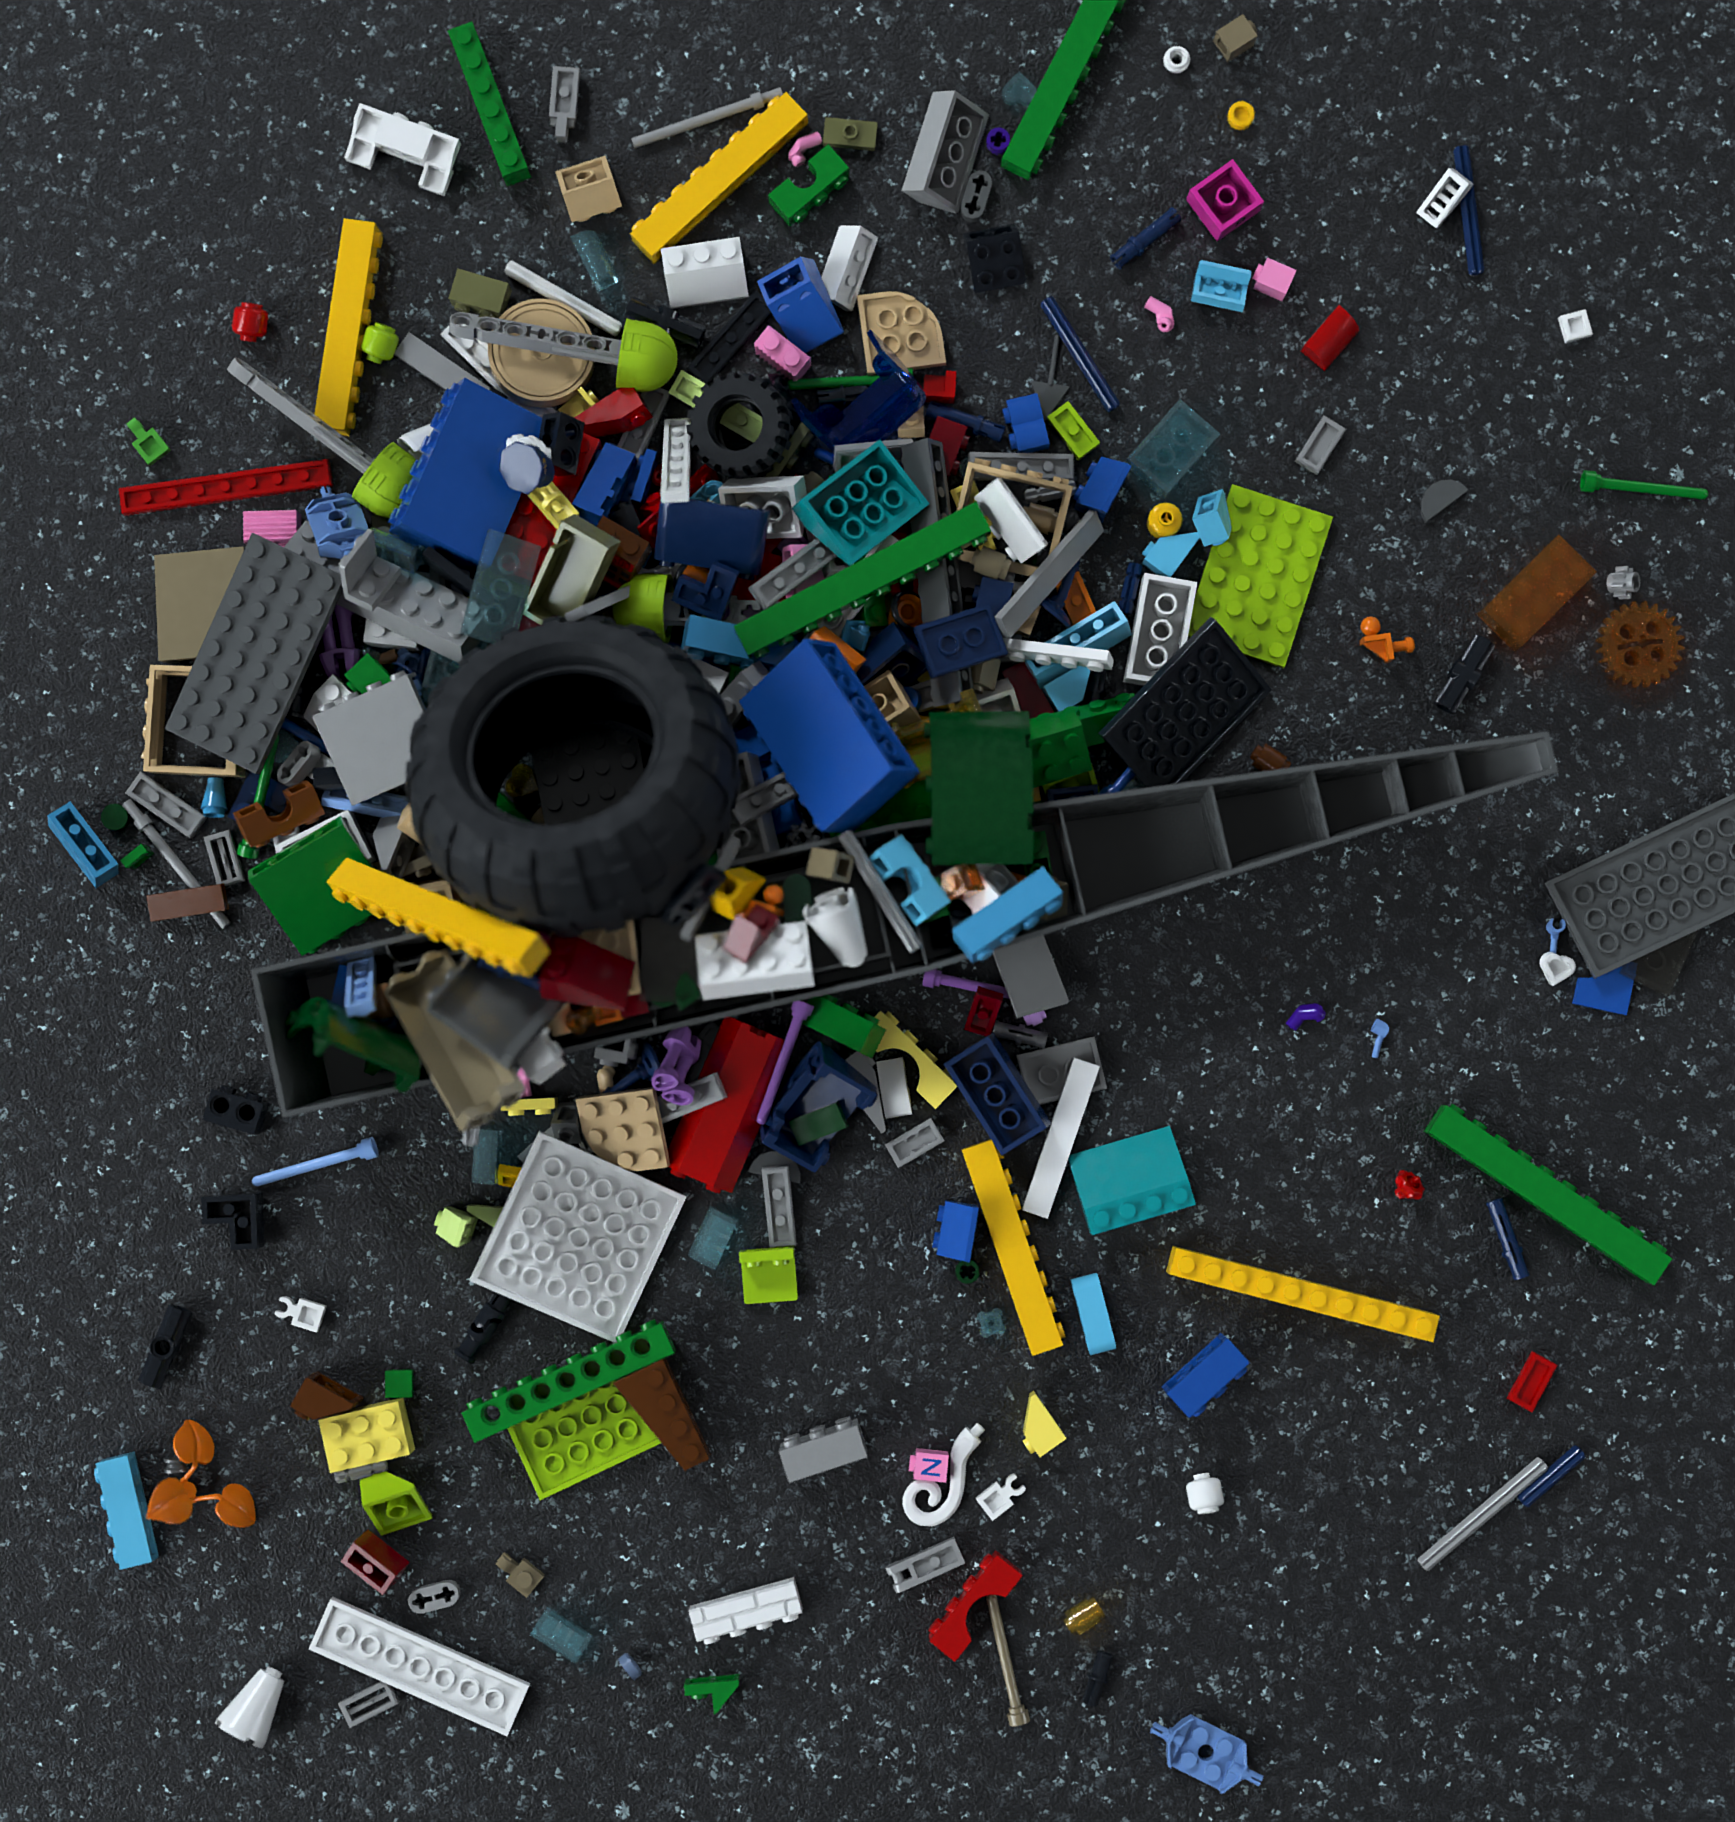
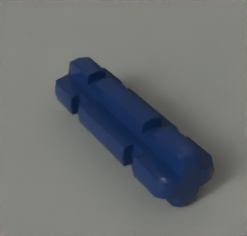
M1134 562L1128 564L1126 571L1128 576L1125 577L1120 597L1122 601L1119 602L1118 606L1125 615L1132 613L1134 606L1132 601L1135 600L1140 580L1138 577L1141 576L1142 565Z

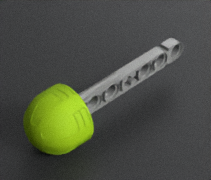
M457 312L450 316L449 331L455 337L470 340L476 338L481 342L617 365L616 388H635L638 392L656 390L670 380L677 366V349L671 336L661 327L645 321L627 318L622 340L488 316L479 317V315L465 312ZM456 324H465L467 326H458ZM488 328L493 329V331H486L483 329ZM510 333H517V334H520V335L514 336V335H510ZM567 342L572 343L573 345H565L562 343ZM589 347H596V348H599V349H598V350H593V349H589Z
M234 357L227 370L362 472L363 476L356 485L352 498L372 513L390 518L393 510L399 508L402 502L399 495L404 485H409L413 477L409 473L416 459L396 443L391 442L374 460L290 395L262 376L249 364Z
M637 574L630 582L618 588L619 590L629 586L630 592L628 598L612 605L616 624L623 626L634 624L646 627L654 631L664 643H669L673 626L685 627V622L690 616L689 608L684 607L685 618H681L683 612L682 605L671 601L674 594L671 574ZM732 595L728 604L730 615L722 621L738 624L748 619L747 616L743 615V611L748 610V606H752L754 611H762V608L755 600H737L738 596ZM841 616L831 625L825 624L822 621L818 623V629L823 626L830 630L836 629L842 623L843 617Z

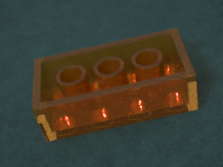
M1558 534L1477 615L1513 651H1516L1597 571Z

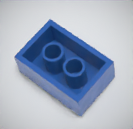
M1219 1333L1161 1387L1188 1418L1192 1415L1197 1417L1207 1408L1205 1404L1213 1396L1218 1398L1227 1390L1226 1384L1233 1378L1237 1380L1248 1370L1246 1366L1250 1362L1226 1336Z

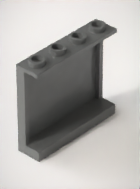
M465 953L458 968L453 966L449 970L441 987L436 985L427 997L429 1000L427 1012L509 1071L567 1002L543 999L539 990L507 976L501 979L497 977V973L483 967L478 969L475 966L479 957L476 959ZM541 963V964L539 965V967L536 969V971H538V972H540V973H541L542 967H543V964H542V963Z

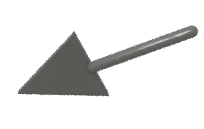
M1058 334L1055 335L1048 383L1031 381L1034 393H1037L1044 422L1070 387L1053 384L1060 341Z

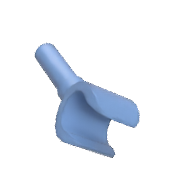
M1553 918L1546 925V930L1551 934L1550 952L1557 954L1559 933L1566 926L1564 919L1560 920L1559 929L1553 927Z
M1376 1019L1371 1027V1032L1377 1034L1372 1053L1373 1058L1379 1057L1381 1044L1389 1032V1026L1380 1019Z

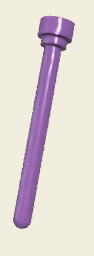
M938 968L924 973V987L934 988V986L939 987L941 984L976 992L978 986L1003 993V998L1009 999L1006 988L1003 986L945 975Z
M800 1000L792 1003L790 1009L793 1010L791 1014L793 1019L756 1120L759 1124L767 1122L803 1020H807V1017L812 1014L814 1006Z

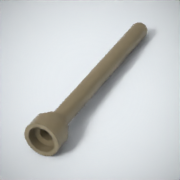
M987 1595V1605L1011 1706L1008 1708L1009 1713L1007 1714L1009 1726L1023 1725L1030 1722L1028 1709H1025L1024 1704H1021L997 1596Z

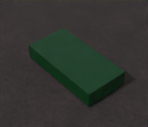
M838 1101L788 1121L799 1146L849 1126Z

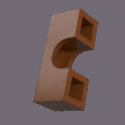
M307 779L282 790L286 799V806L279 815H266L264 808L258 802L233 813L245 842L251 848L254 846L262 847L268 844L270 839L278 835H288L295 830L294 828L302 824L309 825L319 820L320 816L325 814L313 785Z

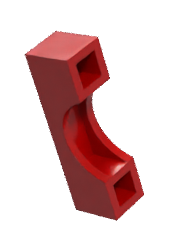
M996 1550L992 1555L988 1553L979 1564L981 1569L975 1577L973 1575L968 1577L962 1586L964 1591L959 1598L954 1596L945 1608L948 1612L942 1619L937 1618L928 1630L930 1632L929 1642L954 1662L972 1641L971 1634L966 1626V1616L971 1605L986 1595L1006 1597L1023 1576L1018 1567Z

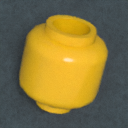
M1167 502L1159 503L1153 507L1148 515L1147 529L1157 539L1174 536L1182 526V513L1174 504Z

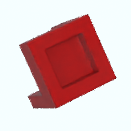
M946 371L945 376L925 375L923 402L933 400L938 403L954 404L957 371Z

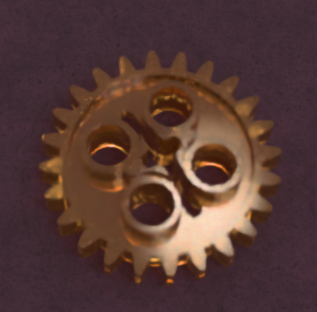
M1636 601L1630 603L1629 608L1626 604H1623L1619 607L1620 612L1617 610L1610 612L1613 619L1607 617L1603 620L1607 627L1599 628L1598 632L1604 636L1597 638L1595 642L1602 644V647L1596 650V653L1604 654V658L1599 661V664L1607 662L1608 667L1604 672L1607 673L1613 670L1615 672L1613 680L1623 677L1622 685H1626L1632 680L1633 688L1638 687L1640 682L1646 688L1650 686L1651 681L1654 685L1661 683L1660 677L1663 679L1669 678L1670 675L1667 670L1672 672L1677 670V666L1673 662H1679L1683 659L1677 652L1685 649V647L1678 645V641L1685 637L1676 634V631L1681 628V625H1672L1676 617L1673 616L1668 619L1665 617L1668 609L1657 612V603L1648 609L1647 601L1642 602L1640 607H1638ZM1647 623H1650L1655 627V636H1652L1647 632ZM1621 627L1629 631L1630 637L1628 640L1621 637ZM1657 639L1663 640L1662 644H1649L1643 648L1635 646L1623 650L1617 649L1618 645H1631L1637 641L1645 643ZM1652 649L1659 652V662L1651 658L1650 653ZM1625 653L1633 657V666L1625 663Z

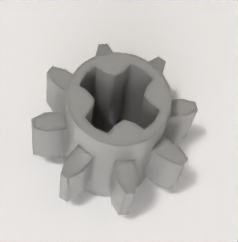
M1616 566V573H1610L1607 577V589L1609 593H1614V597L1631 599V592H1638L1640 588V576L1638 572H1633V568H1629V566Z

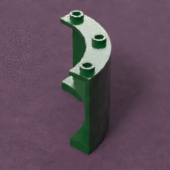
M1029 711L929 712V723H924V740L929 739L931 770V775H926V792H931V837H926V854H932V865L1033 864L1032 815H1028V813H1033L1032 748H1029L1031 737Z
M321 997L308 1000L296 1011L292 1010L287 1016L285 1025L288 1026L286 1038L291 1040L303 1028L314 1032V1054L320 1056L330 1044L366 1059L364 1072L374 1076L382 1067L396 1072L395 1090L404 1094L419 1079L420 1057L415 1053L413 1044L405 1034L364 1016L347 1017L344 1007Z

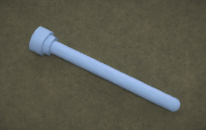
M373 1137L361 1140V1143L357 1144V1147L253 1177L252 1184L254 1186L265 1185L358 1157L360 1159L365 1158L366 1160L377 1158L379 1155L377 1144Z

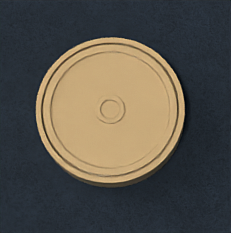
M531 299L520 302L510 307L499 317V319L592 335L587 323L580 314L571 307L551 299ZM510 333V335H514V336L520 335V334H517V333ZM567 342L562 343L565 345H573L572 343ZM488 343L490 369L495 381L509 397L527 406L548 408L568 402L578 394V388H585L594 370V361Z

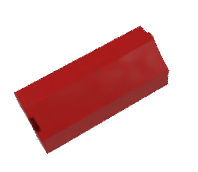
M730 1016L724 1017L698 1080L718 1072L727 1098L681 1117L668 1148L670 1160L668 1167L672 1168L671 1174L683 1179L687 1175L705 1183L706 1189L720 1194L721 1190L733 1192L761 1126L756 1120L784 1044V1039Z

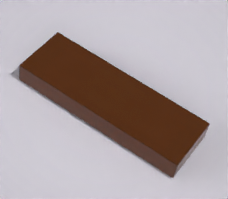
M224 883L146 895L151 922L229 909Z

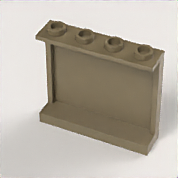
M244 546L154 555L159 661L168 664H180L182 660L196 659L244 552Z

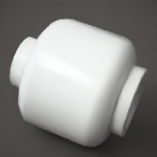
M1209 1473L1194 1475V1481L1186 1485L1190 1508L1198 1511L1199 1515L1219 1511V1506L1224 1503L1220 1480L1218 1478H1210Z

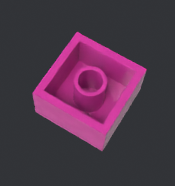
M1233 159L1191 188L1186 199L1217 242L1257 214L1264 203L1261 196Z

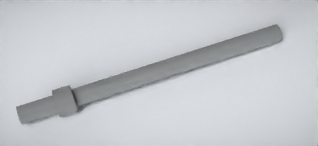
M781 87L762 94L760 91L750 94V98L633 137L631 139L634 148L752 108L754 110L765 107L764 104L769 103L775 96L779 95L781 97L783 95Z
M131 799L125 801L122 806L134 819L133 824L140 832L143 831L185 884L189 888L202 887L152 826L153 821L149 816L143 814ZM222 911L210 913L222 929L231 924Z

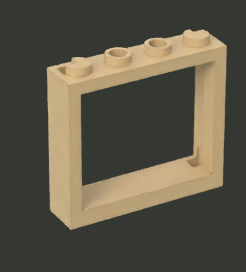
M975 458L974 463L968 462L957 511L968 506L975 472L1064 492L1049 551L1050 554L1061 541L1074 487L1068 485L1069 479L1054 476L1053 481L1042 479L1043 473L1027 470V474L1024 475L1016 473L1017 467L1001 464V468L998 469L990 467L991 461ZM963 549L964 553L957 557V560L971 563L975 551ZM1012 561L1008 572L1030 577L1038 566Z
M150 665L149 678H146L148 698H146L144 704L147 718L146 725L143 727V738L145 740V749L141 755V758L144 759L143 771L153 774L245 778L246 769L227 759L226 768L162 765L167 677H188L192 666Z

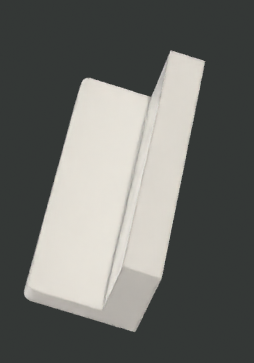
M841 225L839 227L821 277L832 303L845 311L853 310L878 240L877 236L862 226Z

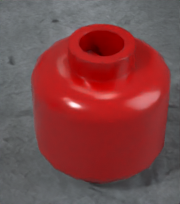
M241 302V306L234 308L232 330L240 335V340L256 342L257 337H264L266 335L268 312L262 309L263 305Z

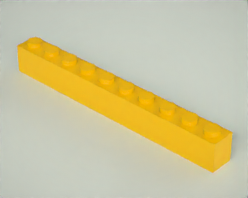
M346 858L326 881L333 890V897L339 902H349L360 911L366 909L377 918L385 917L396 926H401L402 924L415 934L420 932L426 934L431 940L445 942L454 950L462 949L471 957L476 959L481 957L492 966L497 967L500 965L505 967L506 970L514 975L519 973L530 978L550 953L538 934L349 858Z
M1172 1246L1166 1270L1168 1274L1430 1342L1434 1341L1440 1317L1432 1312Z

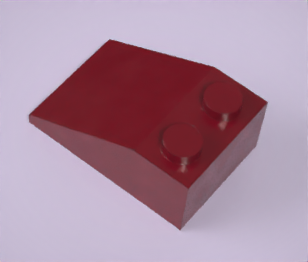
M552 933L548 945L550 953L544 960L539 979L541 998L625 1011L635 962L580 937L564 938L557 937Z

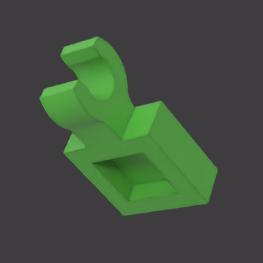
M135 417L127 423V426L138 438L131 444L149 466L171 451L153 427L146 431Z

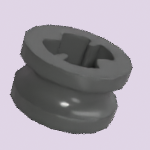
M177 1456L164 1458V1463L167 1464L164 1473L189 1471L186 1463L182 1462Z

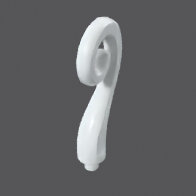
M976 1423L971 1430L965 1427L952 1446L950 1453V1490L946 1501L940 1508L933 1512H924L915 1503L917 1493L920 1490H927L930 1493L928 1504L932 1507L936 1506L942 1497L941 1489L936 1482L915 1480L906 1488L903 1495V1508L913 1523L920 1526H936L949 1519L957 1510L964 1493L967 1460L981 1443L979 1436L985 1431L979 1423Z

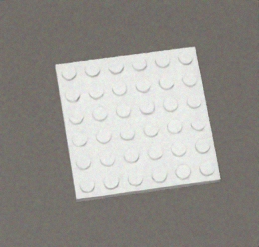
M539 1131L475 1266L470 1281L609 1341L616 1342L615 1337L624 1332L686 1196Z

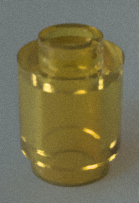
M1092 1597L1089 1600L1085 1598L1065 1611L1067 1617L1063 1620L1072 1634L1077 1631L1080 1636L1100 1623V1619L1105 1614L1095 1598Z

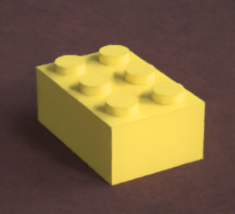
M404 1398L349 1409L318 1420L330 1473L410 1455L415 1450Z

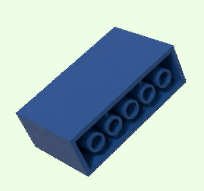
M464 377L460 382H454L451 388H447L440 402L444 406L440 413L436 412L432 419L430 427L434 429L430 436H426L422 442L420 451L423 454L412 465L409 474L413 477L409 485H404L399 495L402 502L399 508L393 510L388 522L392 524L389 530L390 533L425 550L428 546H431L451 563L474 574H478L491 566L522 493L510 489L499 471L502 450L506 448L507 439L516 434H522L525 437L532 435L539 439L542 417Z
M805 638L739 701L744 709L745 717L753 723L758 731L759 739L768 746L772 759L776 764L780 765L786 774V781L795 788L799 795L800 803L809 810L813 817V823L822 832L844 833L847 830L854 832L920 773L835 643Z

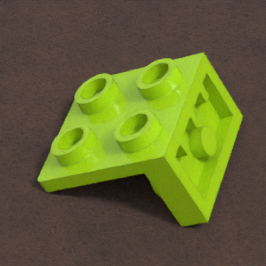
M794 1246L739 1251L745 1304L795 1301L798 1299Z

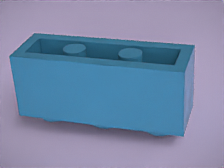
M71 801L47 815L49 828L95 888L119 874L117 861Z

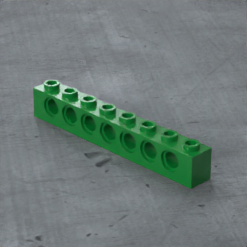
M653 1319L640 1325L642 1330L632 1334L630 1330L616 1336L617 1341L608 1346L604 1341L591 1347L592 1353L582 1357L581 1353H577L567 1358V1364L557 1368L556 1364L550 1365L541 1370V1376L532 1379V1376L528 1375L516 1381L517 1386L508 1390L504 1386L491 1392L492 1398L483 1401L479 1397L466 1404L468 1408L461 1414L474 1443L674 1354L676 1349L664 1322L656 1323V1320ZM638 1339H646L649 1342L650 1349L648 1352L643 1353L637 1350L636 1341ZM613 1350H620L624 1353L625 1361L623 1363L613 1362L611 1359V1352ZM587 1362H597L600 1366V1372L596 1375L590 1374L586 1369ZM562 1373H572L575 1377L574 1385H565L561 1379ZM540 1383L548 1385L550 1395L547 1397L540 1396L537 1393V1385ZM518 1394L525 1399V1406L523 1408H517L513 1405V1395ZM488 1406H496L500 1410V1417L498 1419H492L488 1416Z

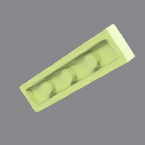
M681 370L668 393L695 408L692 400L695 395L699 398L704 393L701 388L705 383ZM737 403L723 414L720 424L754 443L761 433L763 420L762 416Z

